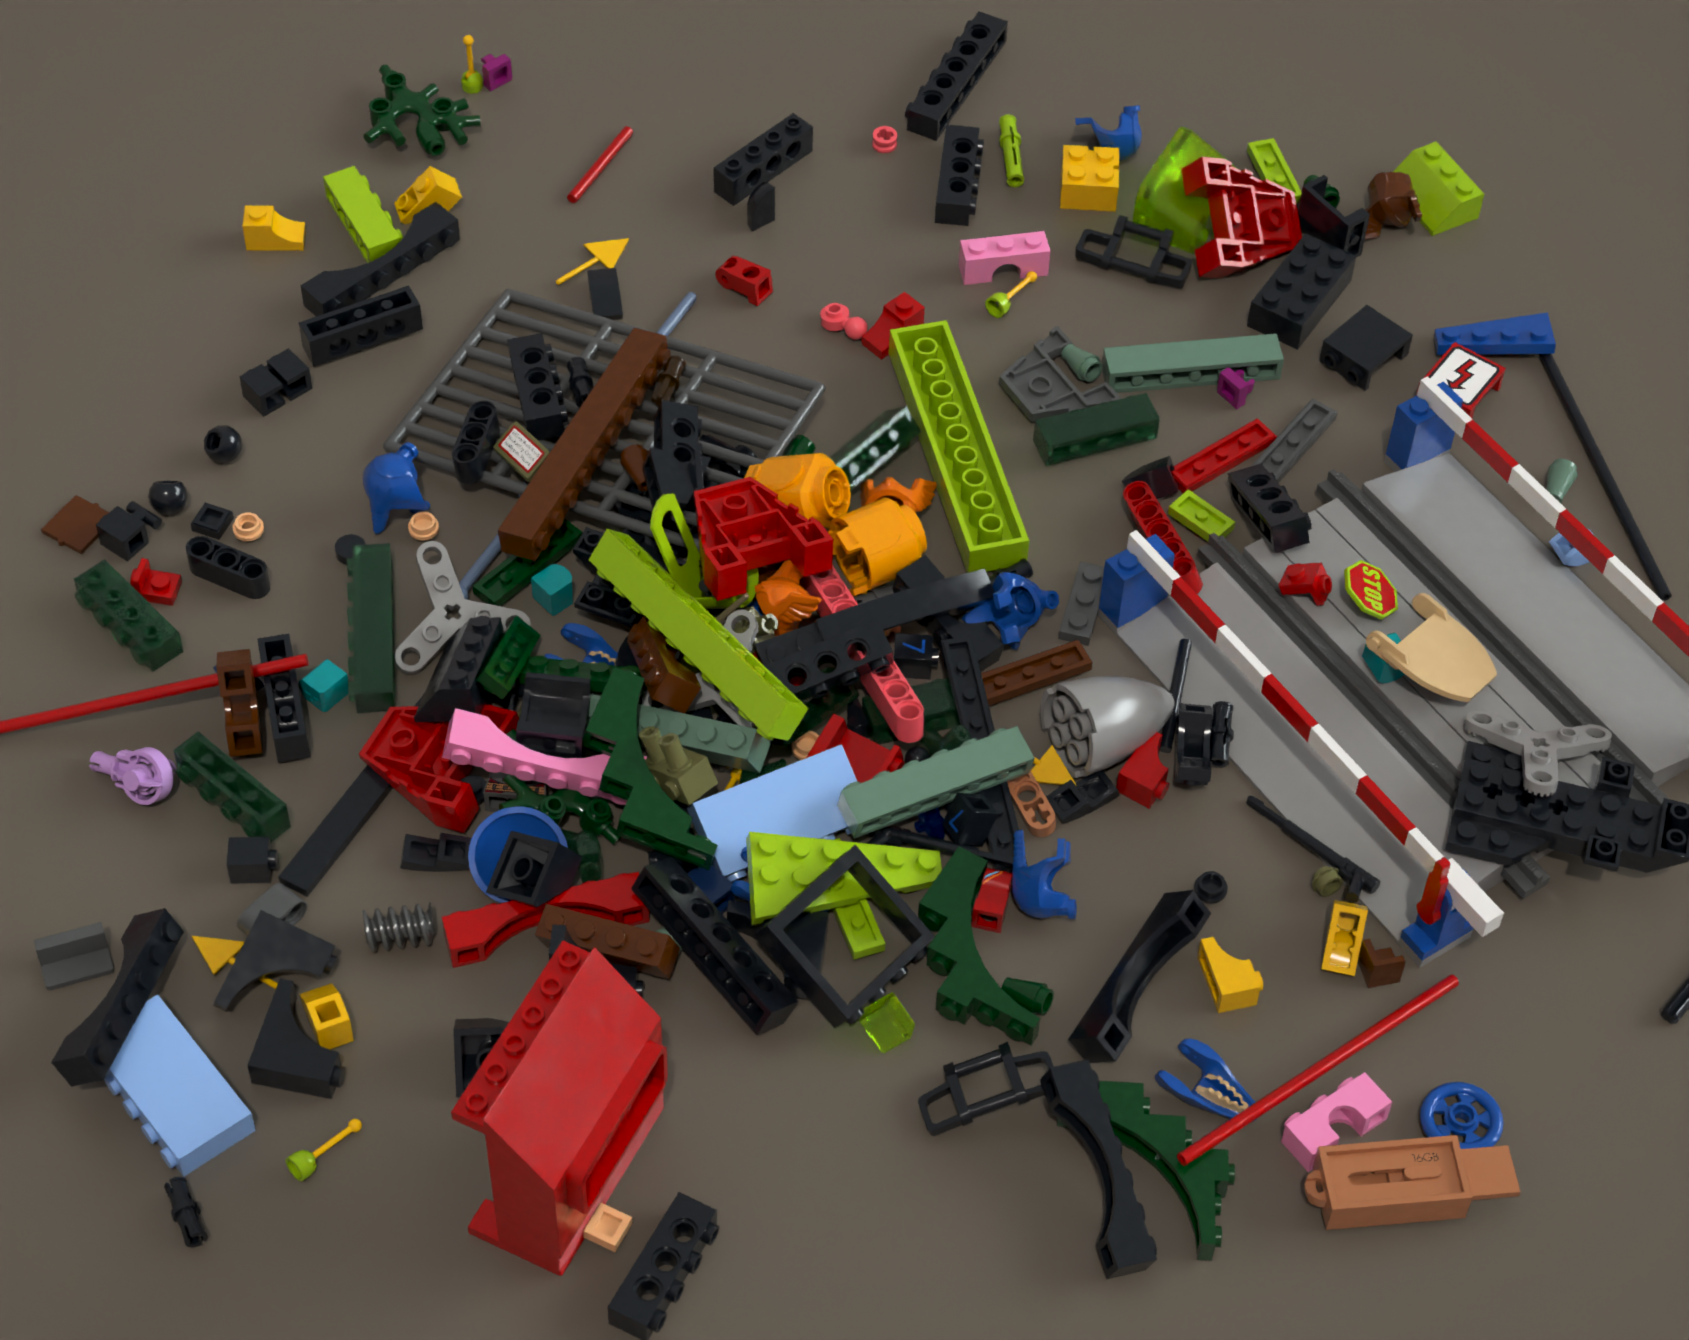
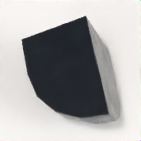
M762 182L752 190L747 203V225L752 232L775 220V187L770 183Z
M1170 456L1146 464L1134 470L1122 480L1125 487L1135 481L1146 482L1157 499L1178 492V482H1175L1171 473L1175 468Z

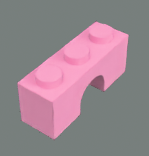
M1045 231L960 240L958 265L964 285L992 282L994 271L1005 264L1016 265L1020 279L1026 278V274L1029 271H1034L1037 277L1048 276L1050 248Z
M1365 1072L1355 1079L1349 1077L1331 1095L1327 1096L1324 1094L1318 1097L1312 1103L1310 1109L1304 1113L1296 1112L1291 1115L1284 1123L1285 1128L1281 1143L1309 1172L1313 1169V1163L1319 1146L1338 1145L1340 1137L1331 1128V1124L1345 1123L1351 1126L1360 1136H1363L1387 1120L1392 1101Z

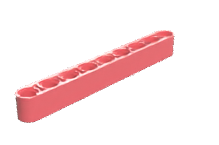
M833 565L831 570L802 577L799 580L800 585L811 596L821 598V602L817 605V612L820 617L858 605ZM853 651L849 655L855 661L862 660L866 656L862 651ZM895 661L883 672L877 674L869 672L860 676L862 684L896 738L905 743L919 741L924 734V708Z

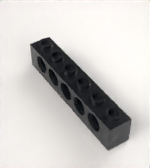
M978 11L973 20L967 22L963 34L956 37L950 52H946L943 55L940 66L937 69H933L927 84L920 87L915 101L908 104L905 111L907 131L935 141L938 140L945 130L946 124L950 123L1006 43L1008 21Z
M671 856L644 866L631 888L632 891L756 1035L784 1024L799 1001L676 860Z

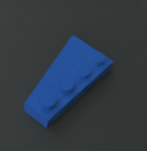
M1548 312L1435 329L1434 333L1437 355H1444L1454 342L1477 354H1555L1556 343Z

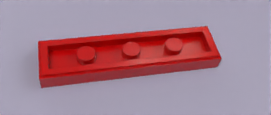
M1258 418L1175 465V470L1171 471L1175 482H1178V489L1182 493H1185L1187 490L1192 492L1268 448L1277 436Z

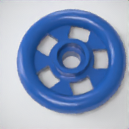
M1450 1082L1437 1086L1425 1097L1420 1108V1122L1427 1137L1449 1136L1452 1132L1458 1136H1465L1464 1143L1459 1142L1461 1149L1493 1147L1499 1141L1503 1132V1115L1499 1105L1489 1093L1473 1084ZM1457 1096L1459 1102L1447 1106L1444 1099ZM1475 1101L1485 1109V1112L1481 1115H1478L1476 1109L1471 1105ZM1434 1114H1444L1445 1125H1436ZM1457 1118H1461V1119L1465 1120L1466 1123H1461V1122L1457 1121L1456 1119H1457ZM1479 1124L1488 1129L1482 1138L1474 1134Z

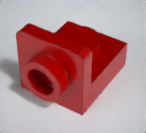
M141 558L138 568H134L131 573L130 585L134 587L138 601L173 606L182 585L181 574L151 570L149 560Z

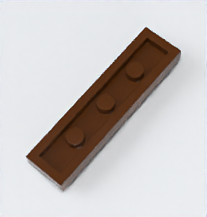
M1075 640L983 672L981 675L988 704L991 706L1092 670L1093 662L1080 641Z

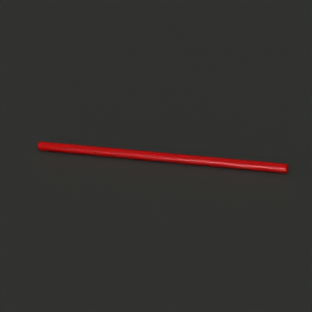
M305 653L252 665L254 678L309 666V661ZM215 673L0 721V734L219 686L218 676Z
M1450 974L1178 1153L1177 1159L1179 1163L1183 1166L1188 1165L1459 985L1457 977Z

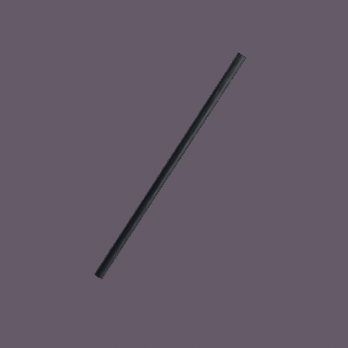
M1539 354L1659 598L1662 601L1670 599L1672 594L1552 354Z

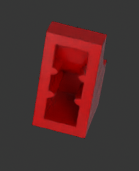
M903 292L883 306V312L877 322L862 335L861 344L879 359H884L889 355L890 330L924 324L925 307L909 294Z
M1158 732L1134 751L1119 771L1116 787L1120 794L1148 809L1151 808L1156 799L1162 800L1170 786V783L1167 782L1169 768L1163 766L1158 757L1162 734Z

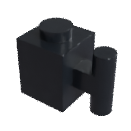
M134 501L127 505L126 511L117 506L109 514L104 515L96 524L100 544L128 562L149 543L145 525L147 524L157 529L160 527L162 519Z

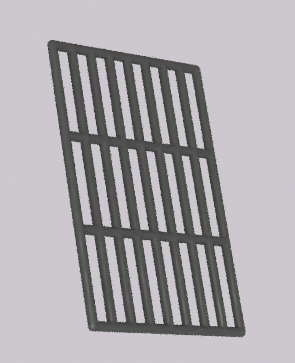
M506 289L384 442V450L396 453L403 445L400 442L406 434L454 448L458 437L416 424V421L424 414L459 426L463 425L466 415L431 404L437 395L469 405L478 401H490L495 405L497 414L524 422L521 408L446 385L452 376H456L519 396L515 382L460 366L467 357L513 371L510 357L475 347L482 338L508 346L507 339L518 338L517 336L491 329L490 327L496 320L585 346L586 348L580 356L551 347L553 358L555 361L565 364L570 360L572 366H574L571 358L581 357L586 361L588 371L601 375L609 364L592 360V358L598 351L616 355L622 345L606 341L612 332L629 336L635 326L516 290ZM512 301L600 329L593 337L505 310V308ZM666 336L668 349L704 359L698 368L686 365L681 376L690 378L685 387L679 386L673 392L672 397L676 398L674 402L684 404L692 402L783 430L779 438L775 440L698 416V419L702 420V430L770 450L764 460L783 454L826 390L825 385L821 382ZM717 363L810 391V393L803 401L711 373L710 371ZM569 370L566 374L557 372L559 381L554 382V384H560L563 397L570 389ZM657 380L653 386L649 387V390H655L658 384ZM703 382L797 412L791 420L703 394L696 390ZM563 398V402H559V405L565 404L567 412L576 414L579 410L576 401ZM646 399L643 400L640 406L636 407L638 410L654 415L659 408L656 406V403ZM631 419L629 424L622 428L647 436L648 438L642 446L648 451L650 448H654L653 425ZM563 423L564 431L569 423ZM499 426L500 433L498 438H501L508 428ZM617 439L615 445L609 449L622 453L625 448L635 444ZM538 440L549 452L555 446V443ZM698 440V443L702 444V454L749 468L750 465L764 462L762 459ZM417 449L418 456L414 459L415 461L455 473L453 460ZM493 450L489 460L498 462L492 472L485 471L479 482L522 495L528 484L504 477L511 466ZM604 459L602 465L597 466L596 469L619 476L615 484L609 486L590 480L589 485L582 490L604 496L605 498L598 507L577 500L575 506L570 508L569 511L654 538L649 523L610 511L617 501L650 512L653 509L650 498L625 491L633 480L622 465ZM709 467L706 468L703 474V479L719 484L743 479ZM684 510L683 516L686 523L697 526L696 513ZM663 528L669 543L686 548L680 533ZM693 538L699 551V539Z

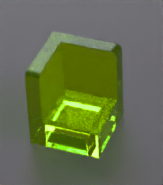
M893 992L865 1007L864 1014L860 1019V1023L882 1053L910 1039L915 1028L914 1021Z

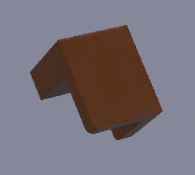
M1370 939L1363 940L1358 964L1367 987L1372 988L1399 983L1406 963L1404 956L1395 957L1391 947L1374 950Z

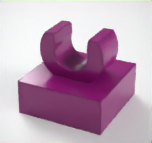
M488 54L481 58V61L484 63L482 65L484 86L490 92L512 80L511 59L508 56L502 54L495 58L492 54Z
M1228 367L1220 372L1217 393L1237 410L1245 405L1247 394L1252 392L1255 380L1250 379L1248 382H1245L1243 380V370L1234 372Z

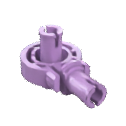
M144 747L134 751L125 749L119 751L116 756L96 751L90 758V762L99 764V766L90 764L89 766L92 771L110 775L112 781L119 780V782L115 783V786L124 789L128 797L138 804L149 805L161 801L171 792L173 778L176 775L172 770H176V766L172 760L167 759L164 754L155 748Z

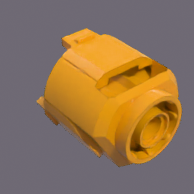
M823 453L769 457L763 463L750 465L744 477H752L778 494L779 501L787 506L792 503L799 508V514L808 520L811 517L815 518L826 530H830V524L834 518L846 514L849 509L851 492L848 478L845 472L836 466L829 456Z
M889 498L879 499L834 518L831 521L830 530L827 531L834 539L833 555H835L843 575L853 587L848 589L852 596L866 594L868 590L894 580L897 572L920 559L927 549L926 535L916 513L909 506H899L896 501Z

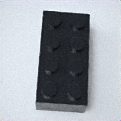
M1305 233L1251 301L1247 326L1263 334H1277L1278 341L1298 350L1351 282L1356 256Z

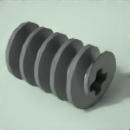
M429 902L427 912H423L419 903L415 904L413 914L409 913L406 905H402L399 916L396 915L392 907H388L386 917L382 916L379 908H375L373 918L369 919L366 911L363 910L366 943H368L372 952L377 951L380 941L386 951L391 949L393 940L396 941L400 949L404 948L406 938H409L413 947L418 946L420 937L423 938L427 946L432 943L434 923L431 902Z

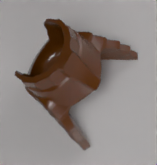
M1381 172L1374 176L1368 185L1369 207L1365 210L1370 214L1364 241L1380 237L1383 224L1403 228L1408 226L1412 216L1415 222L1421 221L1422 218L1418 197L1412 187V181L1408 174L1402 172Z

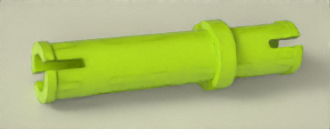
M1008 114L1003 115L999 119L1001 131L999 144L1004 153L1007 184L1010 187H1019L1025 181L1019 147L1021 145V136L1017 133L1015 116Z

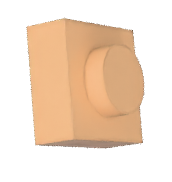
M600 1203L583 1231L584 1238L616 1252L633 1224L632 1217Z

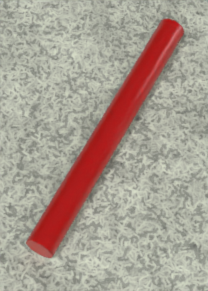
M625 126L567 195V199L571 203H576L632 136L633 130L630 127Z

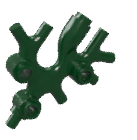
M382 65L379 72L382 75L381 80L384 84L386 98H375L369 103L373 128L367 131L363 137L366 142L372 143L381 135L386 134L391 136L397 146H402L406 139L397 127L395 120L402 114L412 113L419 117L416 125V135L419 143L427 154L438 156L445 149V140L438 130H450L458 144L463 145L468 141V137L462 128L481 126L480 115H456L457 112L468 109V103L465 98L453 102L449 98L441 97L435 99L430 104L428 102L429 99L439 92L438 87L434 83H431L420 92H413L407 88L406 78L402 73L391 70L388 65Z
M512 729L506 735L516 741V730ZM583 746L582 757L585 753V749L587 748L585 746ZM507 774L503 779L515 791L517 798L500 803L499 810L515 806L533 808L548 815L557 825L560 824L565 812H572L580 816V827L586 833L596 834L598 837L603 835L613 845L617 844L622 838L616 835L617 830L612 826L614 821L610 819L611 808L603 799L591 800L590 797L584 796L578 791L566 788L557 789L551 795H541L534 792L514 775Z

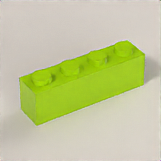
M355 166L323 176L327 200L367 263L385 255L403 239L401 231L394 229L389 212L382 210L378 195L370 191L366 176L360 175Z

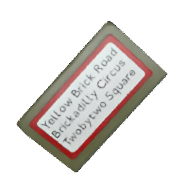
M517 421L510 425L493 446V450L527 482L532 480L550 453L547 448Z

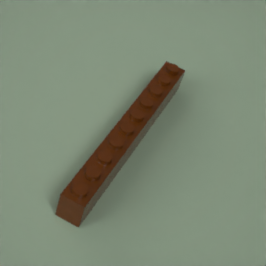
M633 328L499 527L498 535L502 552L536 561L541 551L546 550L551 536L556 529L562 526L566 513L575 506L578 495L584 487L589 485L593 472L597 466L602 465L605 454L611 446L615 445L618 434L624 426L629 424L632 413L637 406L642 404L645 393L650 386L655 384L663 366L667 365L671 352L668 349L665 335Z

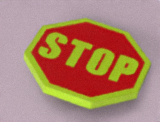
M1359 560L1344 570L1345 590L1362 612L1382 620L1398 610L1397 590L1381 568Z

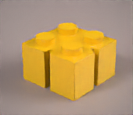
M1063 145L1060 209L1116 212L1119 190V148L1094 147V150H1088V146Z

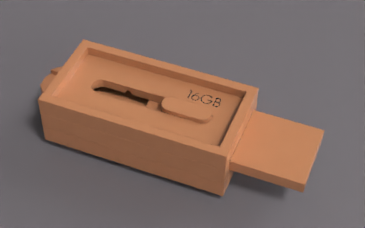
M1457 1135L1319 1146L1312 1167L1313 1171L1307 1176L1304 1184V1192L1308 1201L1322 1209L1326 1230L1466 1218L1472 1200L1517 1197L1520 1195V1188L1508 1145L1461 1149Z

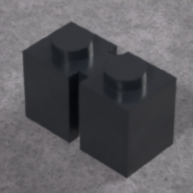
M289 348L267 360L266 366L260 364L239 376L243 397L263 417L286 404L277 391L280 390L292 401L313 389L310 369Z

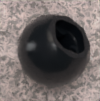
M218 425L209 430L204 438V450L213 461L229 463L236 459L241 452L242 439L240 434L232 427Z
M156 481L149 489L148 499L156 512L169 516L183 510L187 504L188 493L186 487L180 481Z

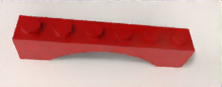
M639 871L629 874L621 873L612 878L587 881L581 885L570 887L539 907L508 901L500 904L491 903L482 908L469 911H456L448 916H443L444 937L452 967L456 968L486 961L498 947L511 937L529 928L538 926L546 904L631 926L650 922L649 909L631 889L639 876Z

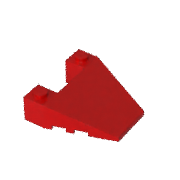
M1201 157L1182 168L1185 196L1208 198L1215 238L1195 249L1199 277L1222 279L1292 251L1302 238L1294 191L1268 179L1262 181L1254 177L1253 172L1247 169L1241 171L1231 166L1232 162L1222 158Z
M752 477L694 491L693 497L703 580L717 601L746 593L747 571L790 559L803 577L832 569L834 539L823 525L813 517L808 520L799 514V508L792 503L787 506L779 501L778 494Z
M484 705L480 715L488 716L502 732L507 734L512 729H517L519 718L516 711ZM418 706L390 707L360 751V759L436 826L465 833L478 812L479 806L471 784L460 780L468 776L474 766L469 764L459 765L449 759L442 758L449 722H415L414 715Z

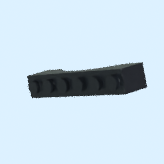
M434 202L413 216L411 226L404 238L385 255L355 268L323 271L300 285L304 307L315 316H319L366 300L459 241L458 219L440 204Z
M1193 890L1164 893L1068 1040L1085 1060L1088 1059L1090 1063L1116 1062L1132 1037L1131 1024L1133 1013L1146 986L1172 956L1197 937L1208 920L1211 912Z
M166 908L134 915L121 938L124 946V958L115 983L97 1008L75 1030L65 1037L51 1063L71 1087L104 1080L182 937L184 931Z
M1088 1059L1050 1067L1040 1079L1050 1112L1063 1121L1080 1138L1090 1153L1099 1173L1103 1189L1104 1214L1101 1232L1095 1246L1106 1278L1111 1279L1144 1271L1157 1260V1247L1153 1237L1148 1234L1145 1225L1144 1208L1140 1202H1137L1133 1190V1176L1130 1170L1125 1167L1120 1139L1114 1135L1110 1123L1111 1114L1109 1107L1106 1103H1103L1099 1091L1098 1075L1092 1070Z

